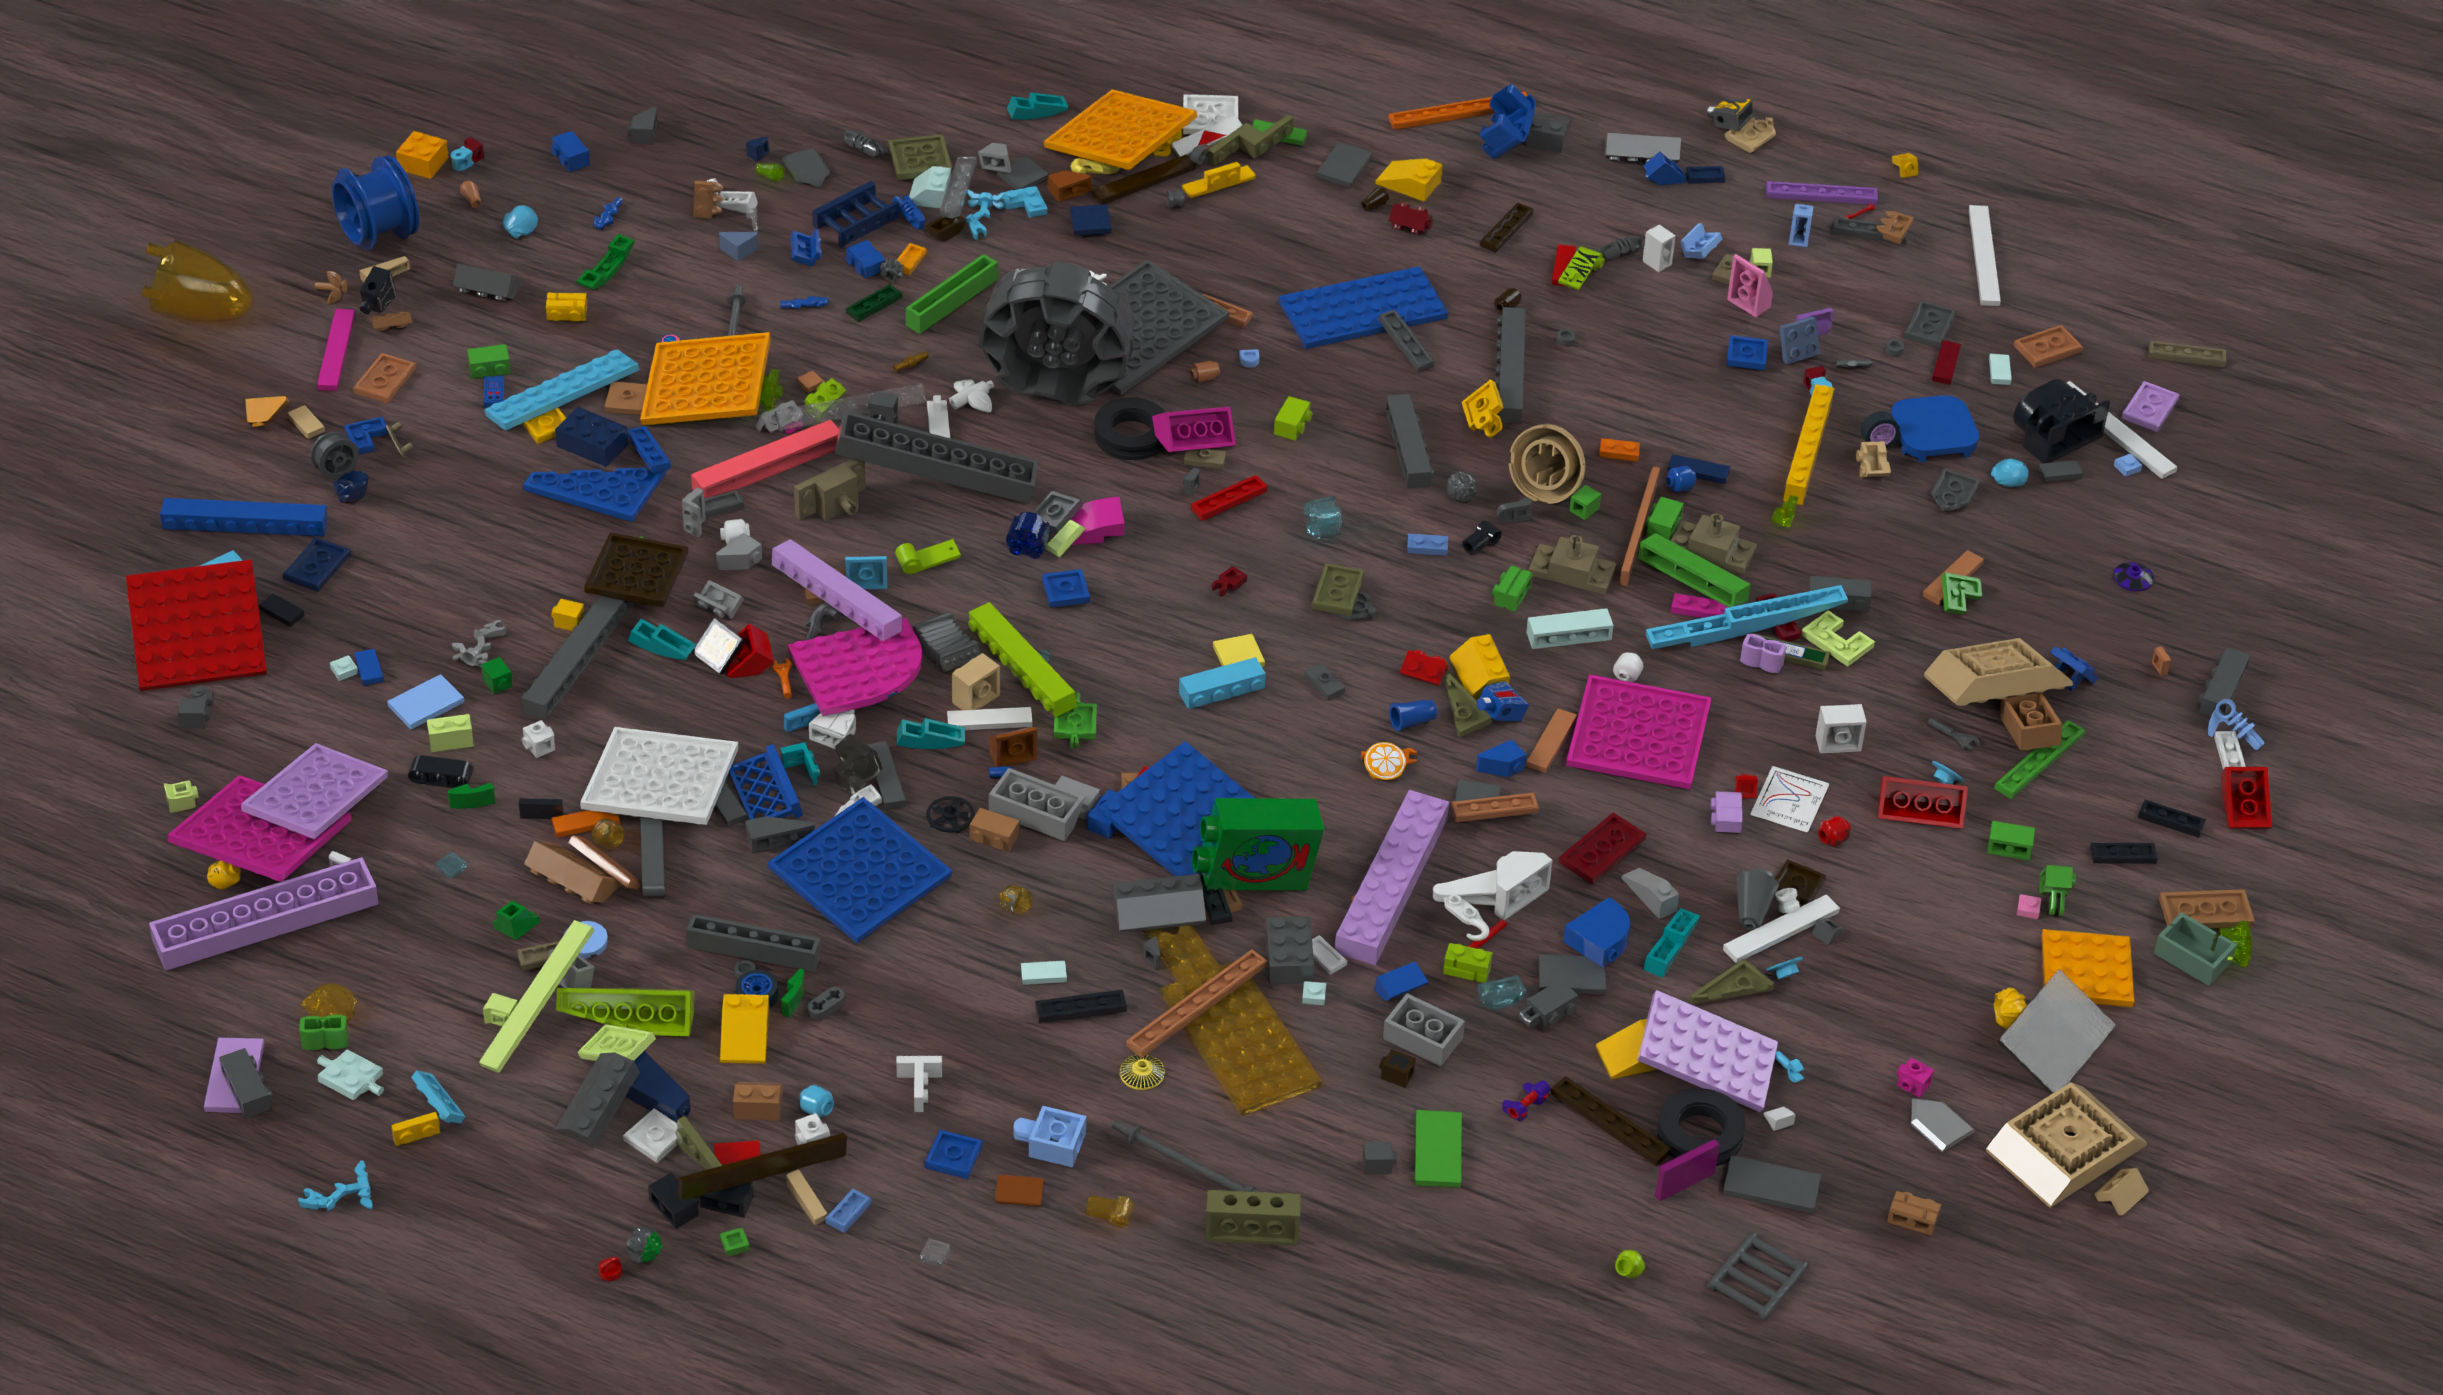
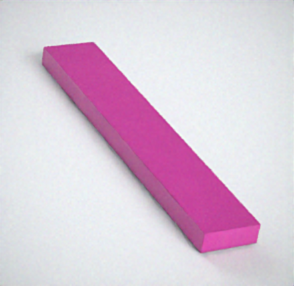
M335 309L317 383L318 390H338L355 318V310Z

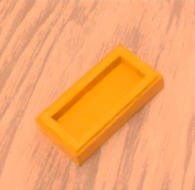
M909 243L897 259L900 264L904 265L902 269L904 274L910 275L927 254V248Z

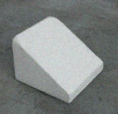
M1780 1107L1763 1114L1773 1131L1794 1125L1796 1116L1794 1112L1785 1107Z

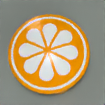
M1379 742L1372 745L1366 751L1364 764L1372 779L1392 780L1401 777L1406 767V757L1398 746L1388 742Z

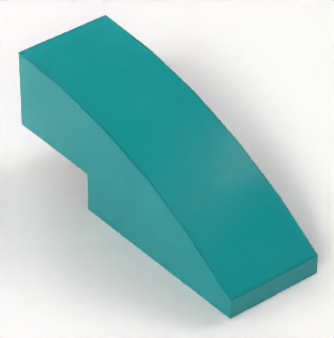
M1030 93L1028 98L1011 96L1007 110L1012 119L1027 120L1059 114L1067 111L1068 105L1064 96Z
M642 618L633 628L628 639L632 644L652 653L686 660L696 646L695 643L668 627L660 624L657 628Z
M925 718L922 724L902 719L897 729V746L917 749H942L962 746L965 743V727Z

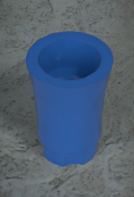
M1432 699L1391 703L1389 707L1390 721L1397 732L1417 724L1429 722L1436 719L1437 707Z

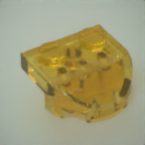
M327 983L316 988L300 1004L311 1016L324 1018L329 1015L346 1016V1020L349 1022L355 1014L354 1006L357 1000L353 993L344 986Z

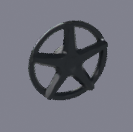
M947 796L932 802L927 809L926 817L931 828L942 832H956L958 834L961 830L970 826L975 813L971 804L966 800ZM944 800H953L951 805L943 808L936 805V803ZM959 802L965 803L969 807L970 812H959ZM931 809L940 813L941 817L933 821L930 816ZM959 818H969L962 826H959L957 821ZM949 822L952 828L941 827L939 824Z

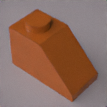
M1064 170L1048 176V191L1058 202L1091 192L1092 177L1088 174Z

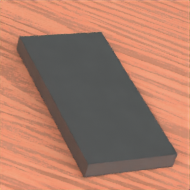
M1731 1155L1723 1195L1813 1214L1821 1174Z

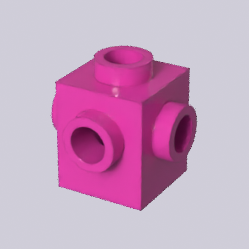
M1910 1058L1906 1064H1901L1896 1075L1899 1076L1897 1086L1921 1098L1932 1083L1934 1069Z

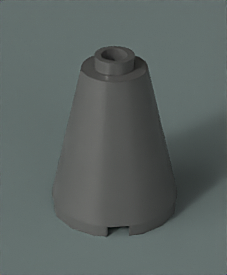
M1751 868L1750 872H1744L1745 869L1737 873L1736 878L1739 923L1744 929L1750 931L1761 926L1779 888V880L1777 879L1776 881L1774 879L1775 875L1772 872L1759 868Z

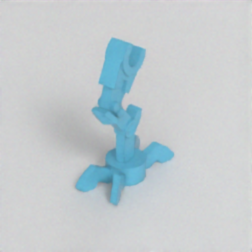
M967 191L972 199L968 201V205L974 207L979 204L981 206L980 211L974 215L969 214L965 218L966 223H969V230L974 239H978V233L987 236L986 227L978 220L984 216L990 218V212L987 208L992 205L997 210L1005 207L1004 203L999 202L1004 197V193L997 196L988 192L974 194L973 191Z
M361 1160L354 1170L358 1175V1183L349 1185L335 1183L337 1190L329 1197H324L322 1194L308 1188L304 1189V1194L308 1198H298L299 1205L303 1208L315 1210L327 1208V1212L335 1208V1203L342 1196L359 1192L358 1196L361 1197L360 1203L371 1210L373 1204L372 1200H370L371 1191L368 1173L364 1171L366 1169L365 1162Z

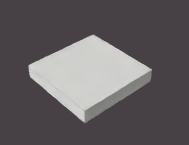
M654 1108L623 1135V1141L658 1163L677 1146V1123Z

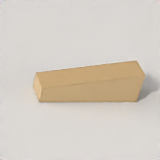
M405 256L375 265L391 271L392 277L410 269L409 260ZM373 266L359 270L360 279L365 282Z
M798 1169L787 1174V1188L814 1225L825 1221L827 1212L800 1170Z

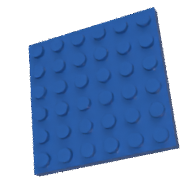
M1184 741L1100 805L1098 812L1112 821V825L1173 876L1202 873L1194 872L1192 852L1195 846H1203L1200 836L1202 816H1211L1215 798L1254 797L1194 747Z
M864 797L768 862V869L855 943L863 940L952 877V870Z

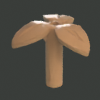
M327 271L330 283L316 282L315 289L332 291L327 304L331 305L341 299V291L344 294L347 293L348 283L347 280H343L341 283V277L336 272Z

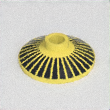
M1138 1055L1131 1056L1120 1067L1122 1081L1130 1088L1136 1090L1155 1088L1163 1081L1165 1075L1163 1064L1157 1058L1150 1055H1145L1143 1058H1140Z

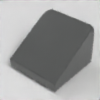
M1828 918L1817 921L1812 935L1829 945L1843 934L1845 930Z
M1153 937L1144 943L1143 959L1158 971L1160 970V950L1157 937Z

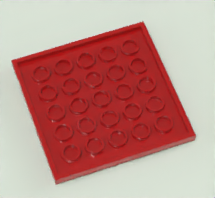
M252 559L126 576L140 691L267 674Z

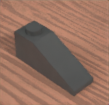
M767 816L745 821L746 837L752 854L794 845L815 830L814 822Z

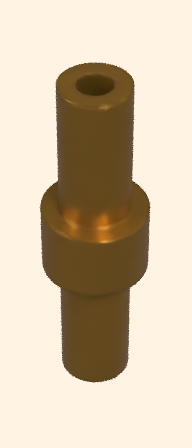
M926 351L915 356L910 355L904 358V361L892 365V369L894 372L905 368L910 369L916 366L917 363L928 359L929 355Z

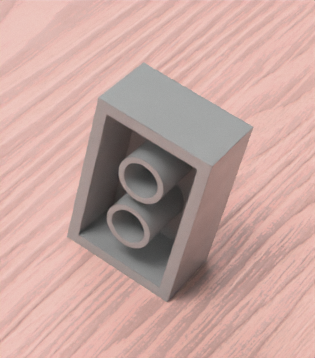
M1406 993L1384 1021L1383 1039L1434 1064L1442 1066L1463 1039L1465 1020Z

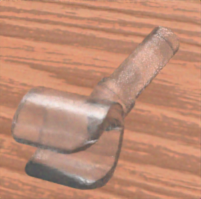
M747 208L746 219L752 220L753 231L756 232L758 231L757 209Z

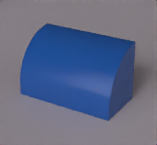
M1415 961L1378 976L1374 989L1383 1000L1388 1001L1427 985L1428 980Z

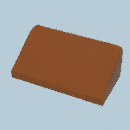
M998 1175L995 1203L1041 1207L1044 1179Z

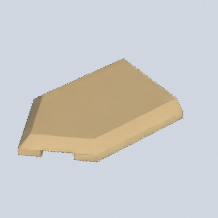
M1751 118L1739 131L1729 130L1724 136L1727 141L1751 153L1776 136L1773 118H1765V120Z

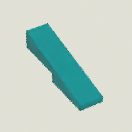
M1680 908L1664 928L1663 936L1646 956L1643 970L1664 978L1699 922L1700 915Z

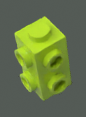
M833 378L827 383L822 382L817 388V392L814 394L810 393L806 397L803 411L817 423L820 422L843 401L846 389Z

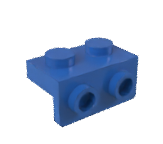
M814 229L811 236L793 231L790 235L792 260L813 267L816 260H819L822 255L819 230Z

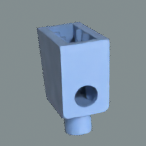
M1795 204L1789 245L1807 247L1813 206ZM1797 230H1802L1803 234H1798Z

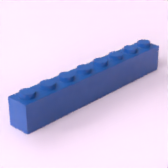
M164 498L160 512L162 529L325 536L328 524L327 506L315 504Z

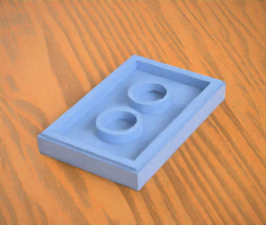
M440 674L388 700L387 703L388 707L412 730L427 722L428 719H433L463 704L464 697Z

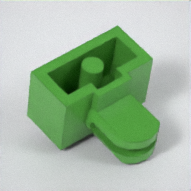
M2046 865L2040 872L2039 894L2049 895V915L2055 914L2056 896H2058L2057 915L2063 916L2065 896H2068V892L2072 890V886H2075L2076 874L2073 873V867Z

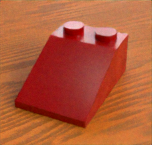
M2225 767L2221 773V784L2228 827L2272 828L2268 767Z

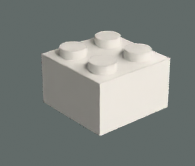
M1862 704L1820 706L1815 735L1820 753L1860 752L1862 750L1867 723Z

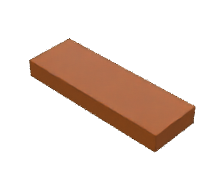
M587 810L553 817L552 824L556 837L559 838L620 825V818L618 814Z

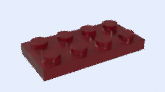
M1613 812L1559 857V863L1590 884H1593L1645 841L1646 833Z

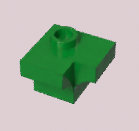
M511 901L496 912L497 919L492 922L494 929L517 940L539 924L540 920L538 915L527 910L524 906Z

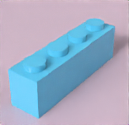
M1255 657L1179 678V694L1188 709L1200 707L1264 689L1266 673Z

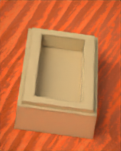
M305 405L287 412L288 418L307 439L325 432L324 425Z

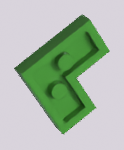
M1947 572L1941 576L1945 612L1963 615L1967 612L1965 598L1979 600L1982 597L1981 579Z

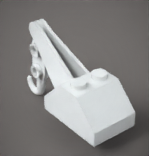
M1512 851L1498 860L1497 870L1436 884L1433 887V899L1437 902H1445V908L1463 923L1479 928L1482 931L1480 935L1467 934V937L1474 941H1481L1488 936L1489 927L1482 920L1479 911L1470 904L1494 905V914L1500 919L1506 920L1549 890L1553 860L1544 853Z

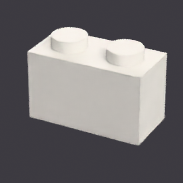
M1661 225L1648 230L1645 235L1643 262L1657 272L1671 266L1676 235Z

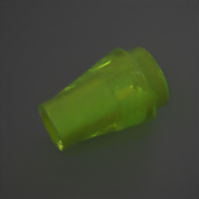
M758 163L756 173L777 181L784 177L785 169L780 163Z

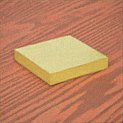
M1253 634L1213 641V648L1221 666L1255 657L1262 667L1265 666V660Z

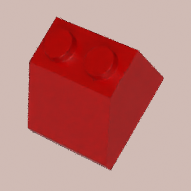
M749 623L738 633L746 641L727 668V674L729 678L759 675L774 663L766 632Z

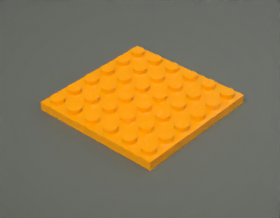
M1112 89L1043 142L1045 148L1130 170L1198 116L1196 110Z
M770 333L656 343L640 418L641 424L655 425L757 415L771 341Z

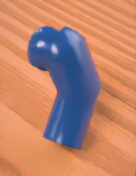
M1009 766L989 767V778H1001L1008 768H1012Z

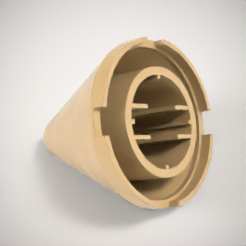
M1551 424L1536 425L1522 432L1512 444L1510 449L1511 463H1509L1511 477L1517 488L1531 500L1547 502V504L1561 502L1573 495L1580 487L1585 474L1584 454L1577 440L1565 429Z

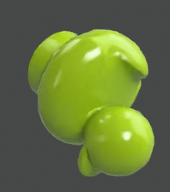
M1625 1250L1618 1255L1615 1268L1622 1276L1636 1278L1644 1271L1645 1262L1637 1251Z

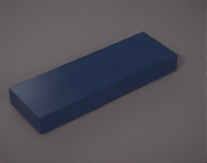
M1673 454L1668 466V472L1671 468L1688 466L1695 472L1696 478L1726 484L1730 466Z

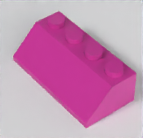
M1230 407L1165 412L1152 416L1155 436L1168 452L1236 446Z

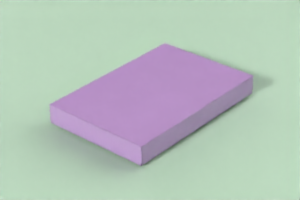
M2144 381L2122 413L2121 419L2158 432L2179 400L2180 394Z

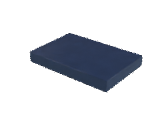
M315 537L282 574L283 580L319 592L350 557L351 549Z

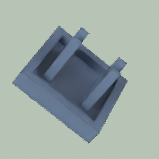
M1812 316L1779 326L1783 363L1790 364L1820 354L1817 320L1815 317Z

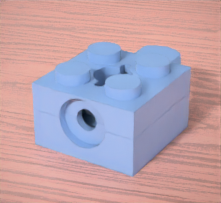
M1042 1106L1037 1121L1018 1118L1014 1122L1013 1136L1016 1140L1029 1143V1157L1073 1168L1086 1135V1116Z

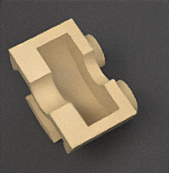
M1885 441L1861 442L1860 450L1856 452V460L1861 464L1859 469L1861 478L1890 476L1891 470L1886 458Z

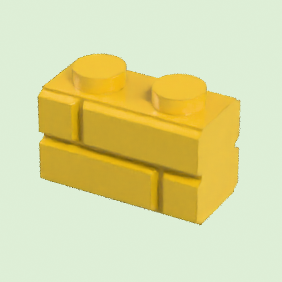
M586 293L547 294V320L586 321Z

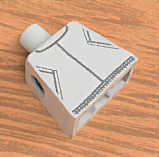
M855 710L822 716L820 713L809 723V739L845 752L856 731Z

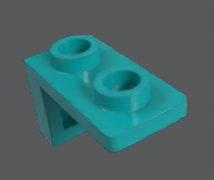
M806 743L782 747L781 762L783 767L787 768L804 764L813 786L818 785L817 777H820V770L818 764L814 765L813 752L808 750Z

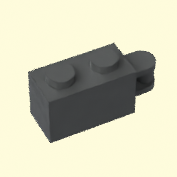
M1560 979L1528 998L1527 1006L1520 1012L1518 1018L1528 1028L1538 1025L1544 1030L1550 1025H1555L1565 1016L1575 1012L1578 994Z

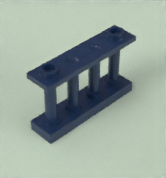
M869 181L813 210V226L817 229L825 225L831 227L838 233L839 246L843 247L899 218V202L895 201L889 205L885 204L876 197V184ZM872 202L880 210L873 213L863 205ZM858 210L865 217L858 221L849 213ZM842 217L851 225L843 228L834 220Z

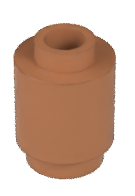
M1210 360L1196 363L1190 369V377L1196 383L1214 380L1220 375L1219 365L1216 361L1212 362Z

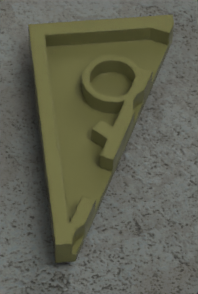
M1451 674L1446 675L1445 683L1458 737L1461 738L1491 724L1493 718L1485 710L1478 709L1477 701Z
M1743 959L1690 995L1689 1002L1694 1005L1771 991L1774 988V982Z
M686 1116L678 1119L676 1130L677 1146L706 1170L722 1166Z

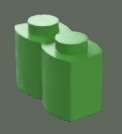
M329 1015L324 1018L320 1016H306L300 1019L299 1031L303 1049H343L348 1047L349 1033L346 1016Z

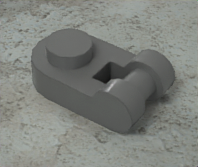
M1522 498L1518 502L1502 504L1496 512L1499 521L1509 524L1530 520L1532 518V511L1530 510L1532 500Z

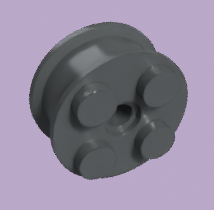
M339 431L320 435L310 453V459L314 467L330 479H338L344 474L350 473L356 466L359 458L356 444Z

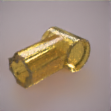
M1090 1195L1087 1201L1086 1215L1109 1219L1115 1226L1126 1227L1129 1225L1135 1204L1132 1199L1126 1196H1119L1113 1200Z

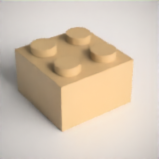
M983 653L952 673V703L961 710H979L1000 696V665Z

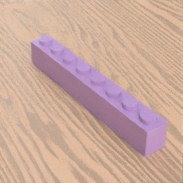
M790 539L772 548V565L880 640L885 641L901 632L902 615L793 540Z

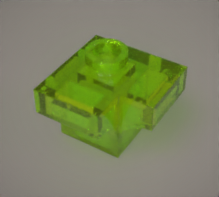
M772 369L770 374L764 375L759 402L763 403L765 410L769 411L774 409L778 398H781L783 394V386L780 385V370Z
M2239 921L2237 925L2231 928H2220L2218 937L2222 935L2237 944L2233 960L2238 963L2239 967H2248L2252 955V934L2248 921Z

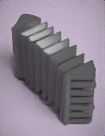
M952 611L917 623L912 628L919 639L923 653H927V658H931L932 663L936 662V667L940 666V671L943 673L956 670L980 655L978 643L975 640L970 641V636L967 637V634L963 635V630L960 631V626H957L956 619H953Z

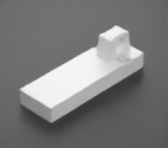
M933 395V401H927L929 433L950 438L947 400H941V395Z

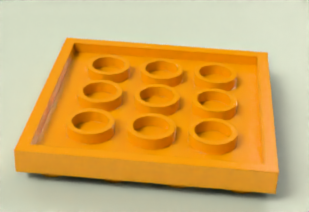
M2042 930L2044 987L2058 1001L2061 1000L2046 986L2047 983L2066 1002H2069L2049 982L2050 980L2073 1002H2077L2052 978L2053 976H2056L2082 1003L2133 1007L2134 990L2130 937ZM2044 992V995H2045L2049 1000H2052V999Z

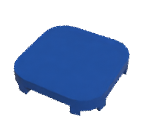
M1944 395L1900 400L1893 405L1891 415L1900 427L1899 439L1904 456L1909 454L1918 458V462H1926V456L1961 453L1963 458L1970 457V453L1977 449L1979 440L1978 430L1968 407L1959 398Z

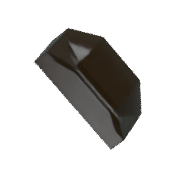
M952 210L926 224L925 230L936 240L946 242L961 232L966 225V219Z

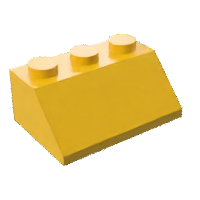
M1490 634L1469 638L1449 657L1461 685L1475 700L1480 698L1484 688L1488 685L1503 681L1509 684V673Z

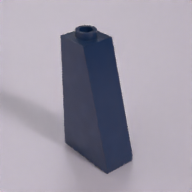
M643 1051L634 1060L640 1073L625 1097L650 1111L655 1108L676 1123L678 1119L684 1116L687 1118L691 1111L690 1096Z

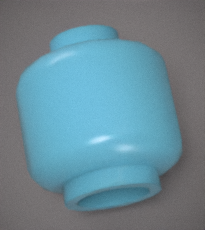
M811 1085L800 1094V1107L810 1115L817 1113L818 1117L821 1118L830 1114L834 1107L832 1093L818 1085Z

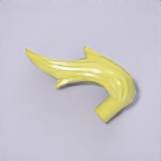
M1076 158L1071 163L1072 172L1082 174H1114L1120 170V167Z

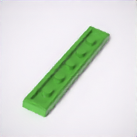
M2067 720L2062 725L2061 745L2034 749L1995 783L1994 789L2012 799L2082 738L2085 730Z

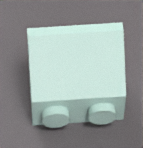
M932 166L914 179L909 197L916 206L945 208L951 188V168Z

